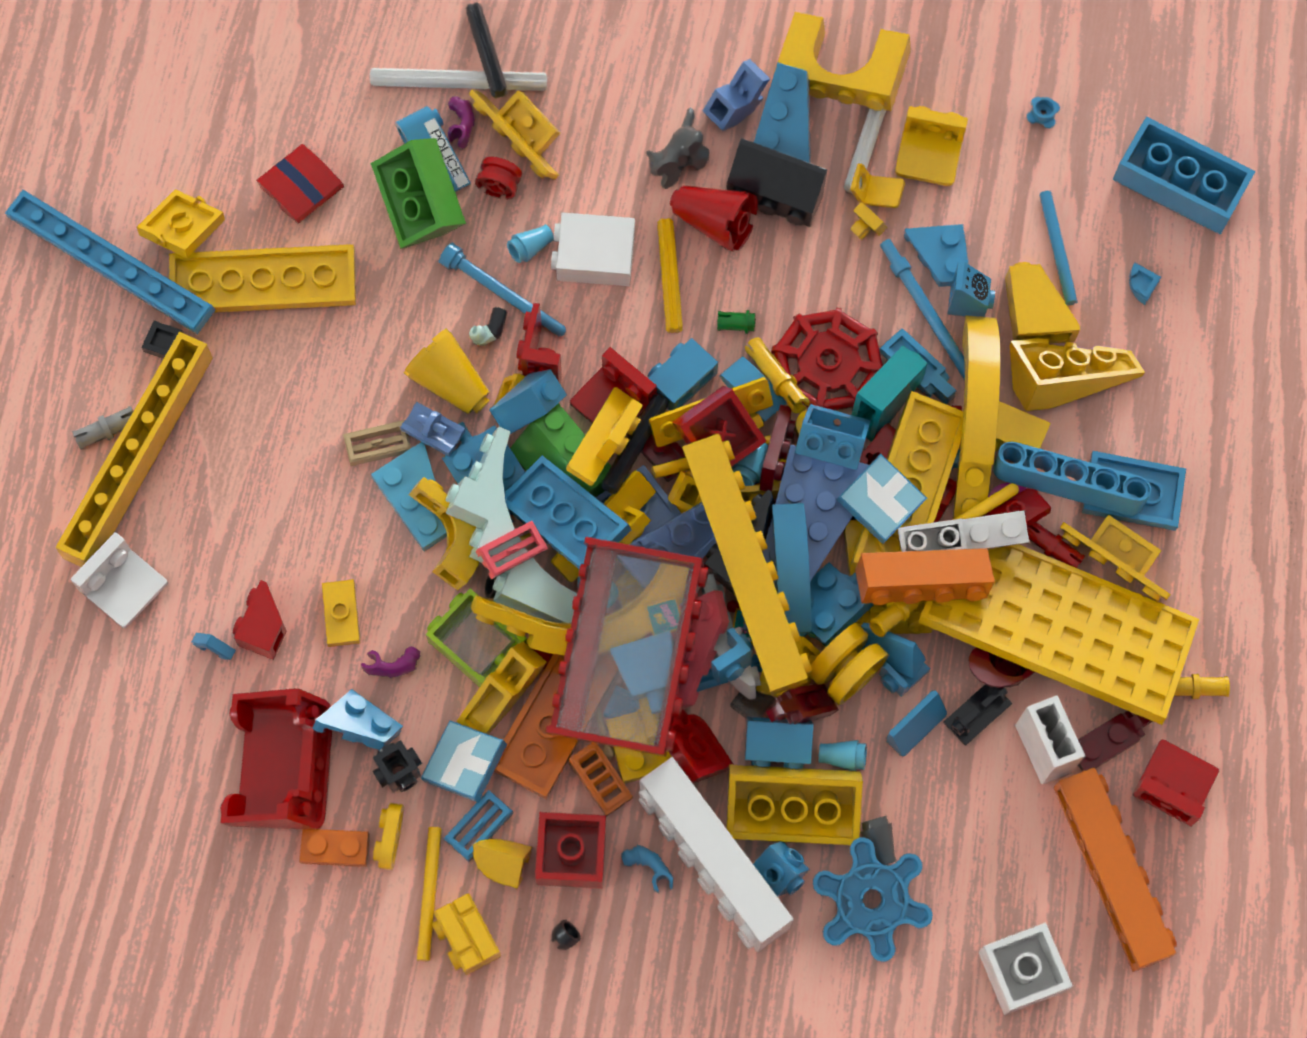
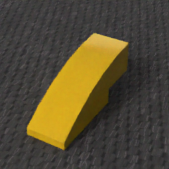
M524 641L511 647L497 669L484 680L456 722L489 735L528 689L547 662L532 648H529Z

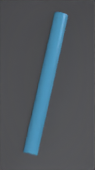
M1043 191L1039 196L1066 305H1074L1078 301L1051 191Z

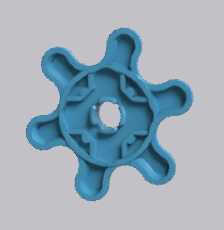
M859 837L850 846L853 864L848 873L836 875L830 871H820L813 878L814 890L820 895L832 898L837 905V914L824 926L823 937L827 943L836 946L844 943L852 934H862L869 940L872 956L880 962H886L895 954L892 936L897 926L907 923L916 928H924L932 921L933 914L930 907L924 903L913 901L908 893L910 881L922 871V861L917 855L908 853L901 856L892 865H883L876 858L873 842L865 837ZM870 889L877 890L881 895L880 904L873 909L867 908L863 903V896Z

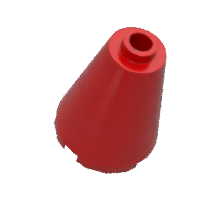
M683 185L679 190L676 189L670 198V206L672 207L673 214L726 250L734 252V250L738 251L744 246L752 232L754 225L750 224L749 221L751 214L757 216L758 200L756 195L749 192Z

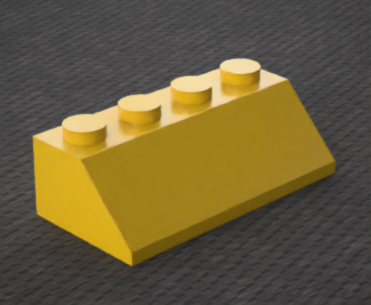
M729 765L726 829L734 839L851 845L855 839L860 837L863 788L861 772Z

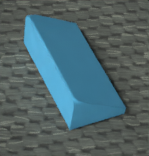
M869 623L862 624L861 627L869 634L863 649L870 644L878 643L889 654L886 662L896 672L911 678L917 675L926 659L915 642L891 632H887L884 637H878L870 629Z
M932 690L888 733L886 742L900 756H906L946 717L947 711L939 693L936 690Z

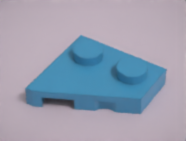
M963 224L905 229L904 238L914 246L918 252V258L931 271V276L939 287L951 286L958 261L969 264Z
M351 689L316 719L313 729L321 733L324 728L343 733L342 739L354 743L360 742L367 747L380 750L390 744L400 734L403 726Z

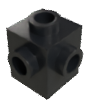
M400 740L395 744L390 743L384 746L373 757L377 769L372 772L382 788L388 785L393 793L398 790L404 792L417 784L418 781L416 779L421 776L418 766L422 762L413 747L407 750ZM395 767H404V769H402L401 771L397 772L396 774H393V770Z

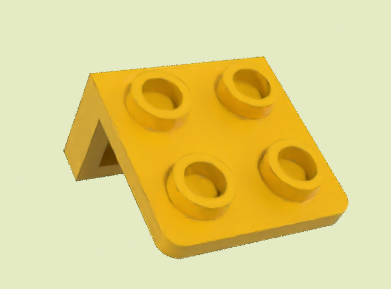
M909 106L895 174L899 177L952 186L955 181L968 117H963L955 112L943 113L933 111L925 106Z

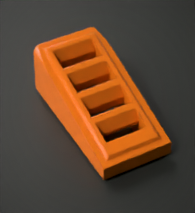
M590 743L568 759L569 765L606 817L633 798L597 743ZM592 756L597 758L596 761L584 769L582 768L581 764ZM600 767L604 768V772L590 780L588 776ZM608 778H611L613 782L598 792L596 787ZM618 788L621 793L606 803L603 798Z

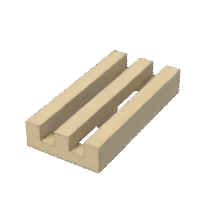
M404 420L343 434L350 466L398 456L411 449L408 434L400 429ZM401 431V435L384 439L380 438L352 446V442ZM402 442H403V444H400V445L391 446V447H387V448H383V449H379V450H374V451H370V452H366V453H361V454L354 455L355 453H360V452H364V451H368V450H372V449H377V448H381V447H385V446H389V445H394V444H398V443H402Z

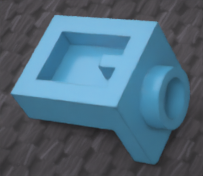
M886 662L879 672V675L882 677L880 681L891 693L896 691L902 697L930 671V668L923 663L917 675L911 678L896 672Z

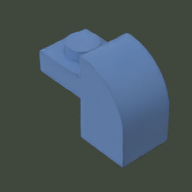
M751 59L745 60L740 65L730 84L714 90L702 111L722 131L736 126L762 102L764 98L761 96V93L770 78Z

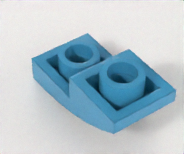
M744 356L719 375L728 388H734L765 377ZM769 380L768 384L773 406L755 412L760 415L762 422L767 421L779 410L780 405L787 404L783 397L775 394L773 385Z

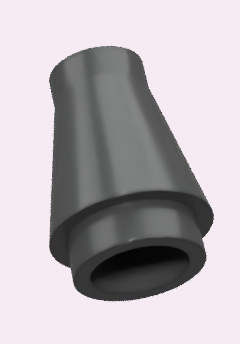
M887 816L862 822L863 831L860 833L863 837L873 842L877 860L883 865L896 862L892 823H888Z

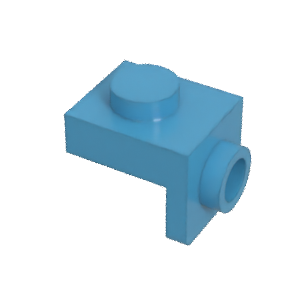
M733 627L727 630V644L731 649L711 662L712 676L719 685L727 680L733 681L743 674L745 668L752 664L751 651L753 647L751 642L743 633L739 635Z

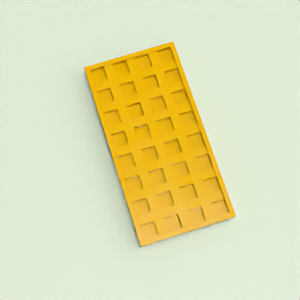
M1020 544L988 549L995 583L987 598L979 601L957 599L944 603L937 602L936 600L926 601L918 623L1163 725L1168 715L1199 619Z

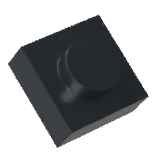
M153 321L141 348L145 353L164 359L179 331L182 333L183 331Z

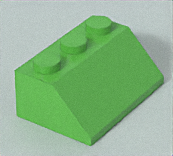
M436 138L410 140L370 163L401 249L446 235L466 224Z
M559 403L547 414L531 422L510 447L525 471L543 455L595 498L604 492L602 489L603 479L611 468L608 461L592 486L566 470V466L585 434Z

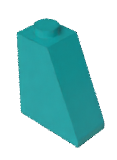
M902 346L857 392L851 415L871 420L866 436L871 442L882 427L890 423L907 400L908 394L911 391L914 392L923 380L928 363L917 352L910 351L905 346Z

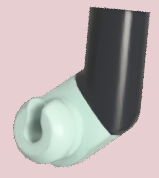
M495 307L492 309L489 324L485 326L479 325L478 327L476 325L473 326L469 331V337L473 340V343L484 346L500 338L507 317V311L503 308Z

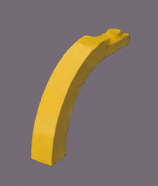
M965 315L962 338L965 364L964 410L953 519L988 498L991 468L994 464L1000 391V337L996 318Z
M661 563L653 579L641 594L622 609L605 616L598 654L610 651L611 648L634 642L651 632L644 607L645 603L676 595L678 605H680L684 598L689 568ZM475 595L471 609L473 613L477 614V620L489 625H494L495 621L507 625V631L524 637L525 633H529L527 638L529 648L546 653L565 655L567 647L565 637L567 629L571 628V623L547 621Z

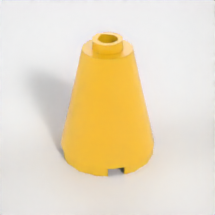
M446 328L432 339L434 342L420 350L407 365L404 374L409 379L465 413L469 414L474 411L478 414L489 403L490 400L486 396L490 391L452 333Z

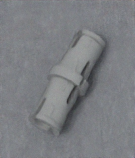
M128 406V408L108 417L102 415L98 417V421L72 431L79 448L82 450L84 447L107 438L110 440L114 438L113 435L122 431L133 413L132 407Z

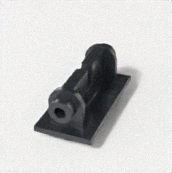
M985 684L943 723L966 746L1011 706L1012 702L1005 696L1008 693L1005 687L997 688Z

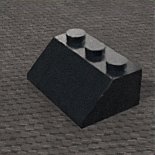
M741 138L727 180L726 190L749 192L756 195L758 209L767 215L776 214L784 217L794 225L810 227L823 198L827 169Z

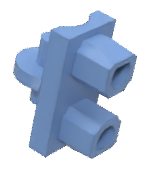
M418 402L415 403L411 413L400 426L401 431L449 457L465 433V428Z

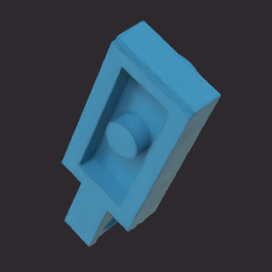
M901 328L880 347V353L889 360L902 346H905L910 351L917 352L928 363L923 380L917 388L922 393L925 392L929 397L934 394L947 405L955 397L956 389L947 382L950 377L946 373V368Z

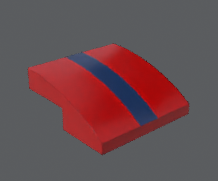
M303 143L256 180L260 188L277 201L281 210L298 224L345 187L332 170Z

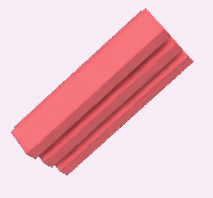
M530 521L478 548L475 552L478 557L481 556L483 566L488 568L489 576L493 579L543 553L548 547L533 521ZM530 531L532 536L492 557L489 555V551ZM534 542L538 545V547L498 568L495 565L496 562Z

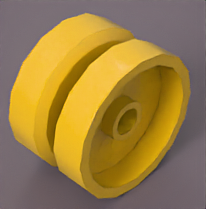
M858 623L850 625L841 632L812 662V672L807 673L818 685L825 684L833 679L828 687L827 694L838 705H842L865 687L889 657V654L878 643L870 644L863 649L869 634Z

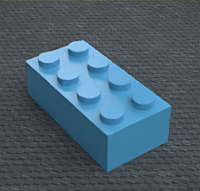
M1146 116L1121 159L1112 180L1221 235L1256 171Z

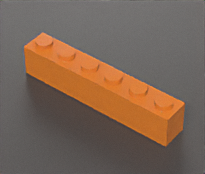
M1094 767L1059 780L1053 787L1132 971L1135 972L1171 958L1176 954L1175 947H1177L1175 936L1171 929H1166L1161 919V916H1163L1162 907L1156 897L1152 898L1147 887L1149 885L1148 875L1143 866H1138L1133 855L1136 853L1134 843L1129 835H1124L1120 825L1122 823L1120 811L1116 805H1111L1106 794L1109 793V788L1102 774L1098 775Z

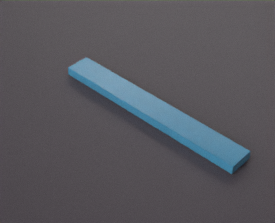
M25 190L20 192L5 212L11 220L197 335L215 312V308L211 304Z

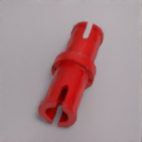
M1037 522L1027 527L1029 540L1045 551L1044 555L1053 556L1058 561L1078 568V565L1085 558L1084 554H1081L1064 542L1060 534L1054 535Z

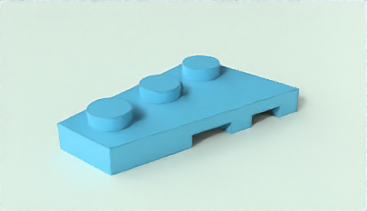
M420 442L373 472L371 476L422 550L426 551L446 538L447 532L435 514L408 495L423 477L435 481L425 444Z

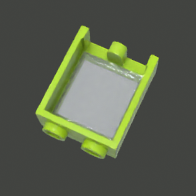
M470 588L465 594L459 593L449 604L450 609L443 617L439 615L431 621L427 627L426 637L430 645L435 647L480 688L487 676L497 669L511 647L523 641L527 644V637L518 636L507 631V625L495 621L494 625H489L477 620V614L472 612L471 605L475 595L478 594Z

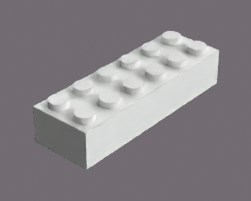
M671 757L640 780V792H638L641 797L638 799L641 806L648 815L654 813L660 822L658 828L669 842L674 839L680 849L677 853L683 863L688 868L694 866L699 875L697 880L703 890L708 895L714 893L720 903L717 907L723 917L728 922L733 919L740 930L737 934L743 944L748 949L754 947L758 953L787 932L791 927L793 917L674 758Z

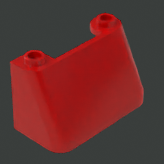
M299 688L232 695L230 719L236 728L245 732L239 794H228L223 800L220 807L221 824L231 827L319 829L323 825L326 816L332 730L324 728L321 733L315 731L313 726L316 719L331 707L327 700Z

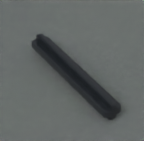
M478 2L474 4L469 3L466 6V14L491 94L494 98L505 97L508 93L507 85L482 6Z
M659 393L653 395L640 417V423L632 435L628 437L630 439L622 453L617 456L603 479L602 489L604 491H608L610 494L618 492L652 434L649 419L665 412L669 403L667 397Z

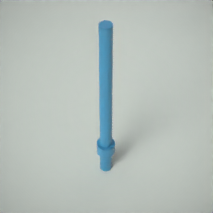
M890 239L885 240L880 244V247L891 263L890 268L896 278L900 277L965 381V364L962 352L911 273L912 267L907 259L901 257Z

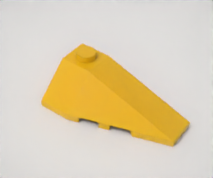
M1042 338L1011 341L1009 345L1013 390L1025 411L1054 408L1143 377L1145 373L1131 350L1095 346L1093 350L1077 348L1076 343L1066 342L1064 346L1049 344L1048 339Z

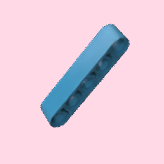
M1006 442L1001 445L993 464L995 476L1002 481L1125 515L1134 516L1139 514L1151 494L1150 483L1141 476L1017 442ZM1005 460H1011V461H1013L1015 464H1010V463L1006 462ZM1036 468L1043 469L1045 472H1040ZM1066 476L1072 477L1076 481H1072L1068 479ZM1098 485H1102L1107 489H1102ZM1129 493L1136 495L1138 498L1132 497Z

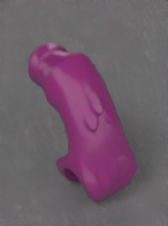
M453 96L450 98L448 106L450 110L455 111L461 119L460 125H452L449 128L448 140L453 142L455 139L460 138L457 144L458 148L464 149L468 146L474 126L473 107L469 100H462L459 96Z
M410 646L406 648L404 655L397 658L395 662L387 663L381 660L378 652L371 650L367 652V656L376 662L373 665L361 663V667L368 675L389 678L398 677L416 670V662L421 655L418 649Z

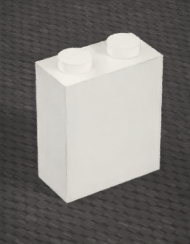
M562 212L561 224L555 223L554 242H559L558 251H552L551 269L556 270L557 281L630 287L635 218Z
M1058 695L1028 706L1015 725L1041 785L1071 774L1085 757Z

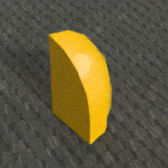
M485 839L474 843L473 857L478 869L487 878L499 884L518 889L523 879L521 877L524 862L529 863L532 847L503 839Z

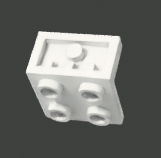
M116 532L71 578V581L82 594L124 629L134 621L168 584L167 580L133 552L126 541Z

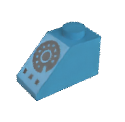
M958 261L950 288L948 314L985 317L987 309H993L995 291L990 290L991 278L966 262Z

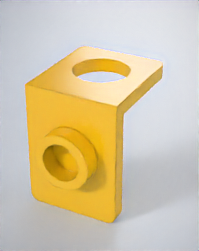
M857 163L850 190L859 203L862 202L870 206L898 208L905 181L900 178L871 176L862 163ZM862 176L861 188L859 189V180Z

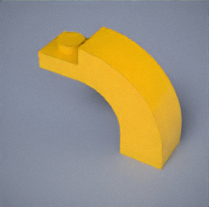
M423 477L408 495L435 514L444 525L447 532L446 551L432 572L458 591L469 581L479 564V561L469 557L473 549L469 542L477 527L446 514L449 502L445 501L447 494L444 492L443 487L436 481Z

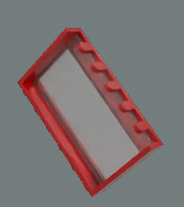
M585 537L584 543L587 549L584 564H581L579 568V589L577 596H574L572 602L574 613L571 628H568L565 641L567 642L564 661H561L559 666L561 677L557 694H554L552 700L554 711L551 726L547 725L546 732L550 735L666 757L667 750L673 751L677 731L672 730L674 717L679 718L682 710L683 698L678 697L680 684L686 685L690 666L685 665V658L687 652H693L696 633L691 632L693 619L699 620L702 600H697L699 587L705 588L709 568L704 567V561L699 557Z

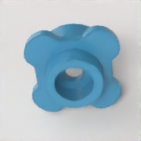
M1048 97L1033 98L1031 101V112L1027 114L1028 122L1031 124H1043L1046 128L1054 127L1056 123L1054 119L1055 114L1060 110L1059 104Z

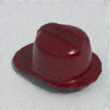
M977 647L972 650L968 657V666L972 674L980 682L992 687H1014L1035 673L1030 669Z

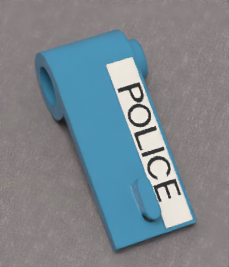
M426 106L395 122L397 131L404 144L410 140L436 138L455 192L471 184L441 128L444 124L437 109L431 110Z

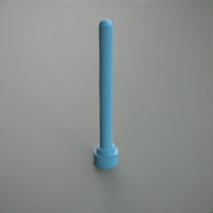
M452 242L444 249L439 258L441 265L449 270L452 268L454 270L460 269L524 314L532 311V303L468 261L466 255L463 254V249ZM541 310L542 326L557 336H563L566 333V327Z

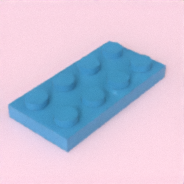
M543 455L504 493L508 511L523 524L533 521L543 540L578 569L581 564H584L587 549L584 543L585 537L619 543L631 531L627 522Z

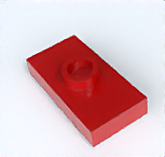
M1027 488L983 516L1024 510L1026 525L1029 527L1050 514L1051 506L1036 489Z

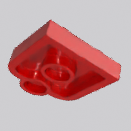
M682 709L680 717H674L672 730L677 731L673 751L668 750V752L692 784L729 770V765H734L708 724L700 716L687 714Z

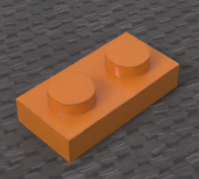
M302 829L299 862L301 864L367 867L370 834L363 831Z

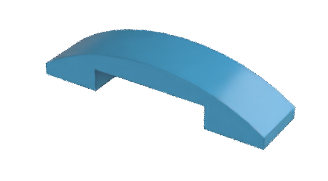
M804 503L771 505L776 572L779 578L777 580V593L784 592L790 610L784 612L788 624L795 622L798 633L812 632L809 554Z

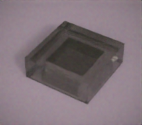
M756 690V698L749 700L739 692L731 702L730 707L746 719L747 717H763L766 713L765 711L775 702V698L772 695L762 694Z

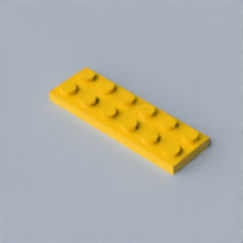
M354 244L193 252L188 258H184L176 253H169V279L211 304L215 308V312L356 305Z
M913 391L908 394L887 460L922 492L927 499L900 527L934 523L962 436L963 411ZM863 526L850 565L857 566L861 553L901 552L898 529L882 544Z

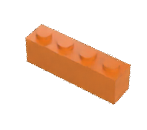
M987 548L861 553L855 569L861 604L885 605L889 602L915 604L920 601L934 600L944 603L957 599L979 601L988 597L995 583Z

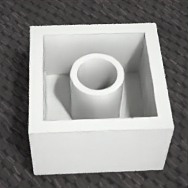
M1046 922L985 945L978 951L1004 1015L1064 993L1073 987Z

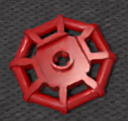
M839 307L831 311L807 315L797 314L793 317L794 321L777 345L772 346L771 353L789 375L791 373L787 358L796 359L798 373L793 376L797 380V386L805 381L819 390L816 398L799 387L809 399V405L812 404L834 411L853 408L857 392L883 366L877 341L878 332L875 328L870 329L844 313L842 308ZM832 323L831 328H827V331L819 332V330L814 331L811 327ZM840 325L858 336L856 338L850 337L839 330ZM800 332L806 336L799 348L791 346ZM866 345L869 361L861 360L858 352L859 347ZM830 354L834 355V362L836 364L833 366L824 365L823 360L820 358L822 355L828 357ZM858 372L868 374L857 389L852 381ZM840 389H844L848 395L825 400L826 392L836 393Z

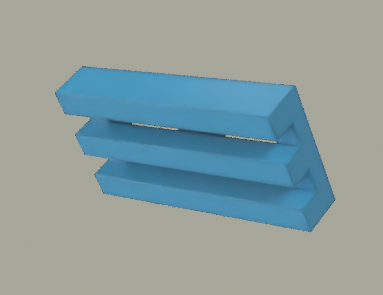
M488 790L480 798L479 802L444 837V840L469 862L473 858V845L468 850L464 847L499 809L502 811V814L476 842L490 839L512 816L513 811ZM491 801L494 805L461 841L457 842L455 838Z

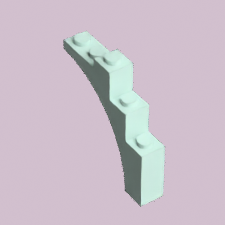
M500 426L492 435L486 434L479 451L483 452L481 461L474 463L469 476L464 477L458 485L452 484L445 501L449 502L446 514L477 527L469 542V545L473 547L469 557L481 563L483 559L481 556L478 557L475 552L478 548L515 530L505 502L502 479L504 453L510 431ZM518 536L488 553L492 557L521 542V539ZM524 547L496 562L495 565L498 568L528 551ZM534 558L497 576L493 585V590L497 591L493 599L494 602L547 621L572 623L574 613L572 602L577 593L556 581L540 567Z

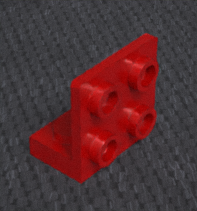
M533 303L532 311L526 312L524 317L523 330H526L524 340L519 341L517 348L518 370L522 371V375L526 377L529 373L551 369L561 385V354L545 347H540L537 350L542 329L540 303Z
M609 347L602 354V367L570 399V405L593 423L608 396L616 387L643 405L636 416L639 418L653 395L657 394V385L613 348Z
M1161 739L1132 795L1192 827L1201 818L1206 808L1203 804L1219 773V768Z

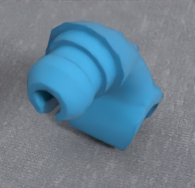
M638 844L633 849H627L621 853L625 866L642 864V866H649L654 871L652 884L657 893H659L657 883L661 879L668 880L670 890H672L674 878L657 853Z

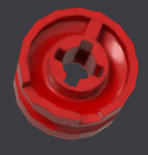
M493 156L485 157L480 166L481 172L476 176L475 185L479 189L484 187L486 189L485 193L492 197L500 199L501 195H506V199H512L517 192L516 185L522 178L521 169L506 159Z

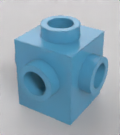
M784 842L769 845L753 863L777 897L786 893L792 895L798 891L805 883L802 877L810 870L803 863L804 859L801 854L795 849L789 848Z

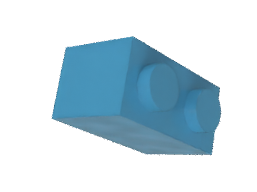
M693 338L685 344L679 343L671 351L670 358L663 365L661 363L656 364L648 373V379L657 385V393L667 397L669 400L667 407L669 411L682 407L717 375L718 361Z
M747 717L745 760H751V765L769 767L771 762H784V767L801 769L804 764H811L814 726L812 720L794 725V723L789 724L787 719L771 723L769 718Z

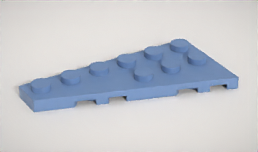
M790 445L775 504L804 503L811 581L853 517L836 499L869 465L859 462L857 470L796 454V446ZM771 518L765 541L768 549L763 550V555L766 563L773 561L776 569ZM776 580V581H773V583H774V586H775L776 591H777V580ZM744 623L743 630L748 631L746 623Z

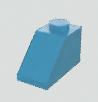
M551 369L529 373L489 411L499 426L510 431V434L547 414L567 394Z

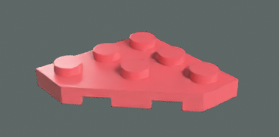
M713 590L697 598V600H702V608L699 620L693 619L691 632L696 633L693 652H687L685 658V665L690 667L686 685L680 684L678 697L683 698L682 709L695 705L699 696V692L696 691L702 676L708 674L711 662L717 653L714 647L720 633L725 634L728 627L729 617L722 591ZM677 630L671 632V634H672V636H673V639H674V643H675V638H676ZM650 632L645 635V638L651 637L652 633Z

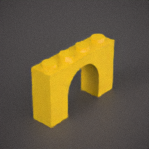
M794 12L777 63L806 70L809 74V94L814 98H830L847 105L854 103L867 106L876 111L882 109L892 111L911 52L910 34L880 29L873 54L868 63L853 73L835 74L823 69L817 62L825 36L823 17Z

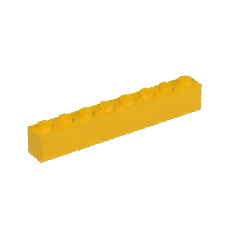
M179 331L55 548L64 560L82 567L115 532L213 359L206 343Z
M718 433L682 446L771 695L808 683L807 673L812 672V668L806 653L800 655L796 642L801 641L795 622L788 624L784 612L790 610L784 592L777 593L773 581L779 578L773 561L766 563L762 553L763 550L768 548L762 531H754L751 521L757 518L751 501L744 502L740 491L746 489L740 471L733 472L729 461L735 459L729 441L722 442Z

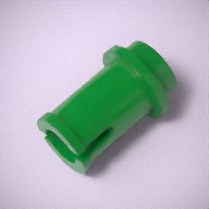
M746 310V313L718 311L717 330L745 331V334H749V331L755 332L756 313H750V310Z

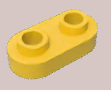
M389 803L388 809L382 808L379 828L384 829L382 841H376L373 853V860L378 861L379 868L393 870L404 815L403 804Z

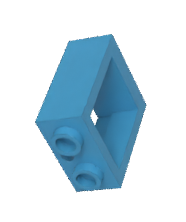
M810 404L801 426L795 453L857 470L871 420ZM839 419L841 424L835 425L834 420Z

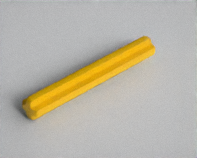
M670 218L659 219L657 229L666 331L668 333H679L683 330L674 221Z

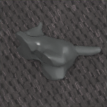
M688 108L682 126L673 134L669 144L662 151L646 152L649 158L650 173L653 176H662L661 186L664 189L672 187L678 181L684 167L690 165L699 170L706 165L709 159V149L702 144V132L692 127L695 119L692 108Z

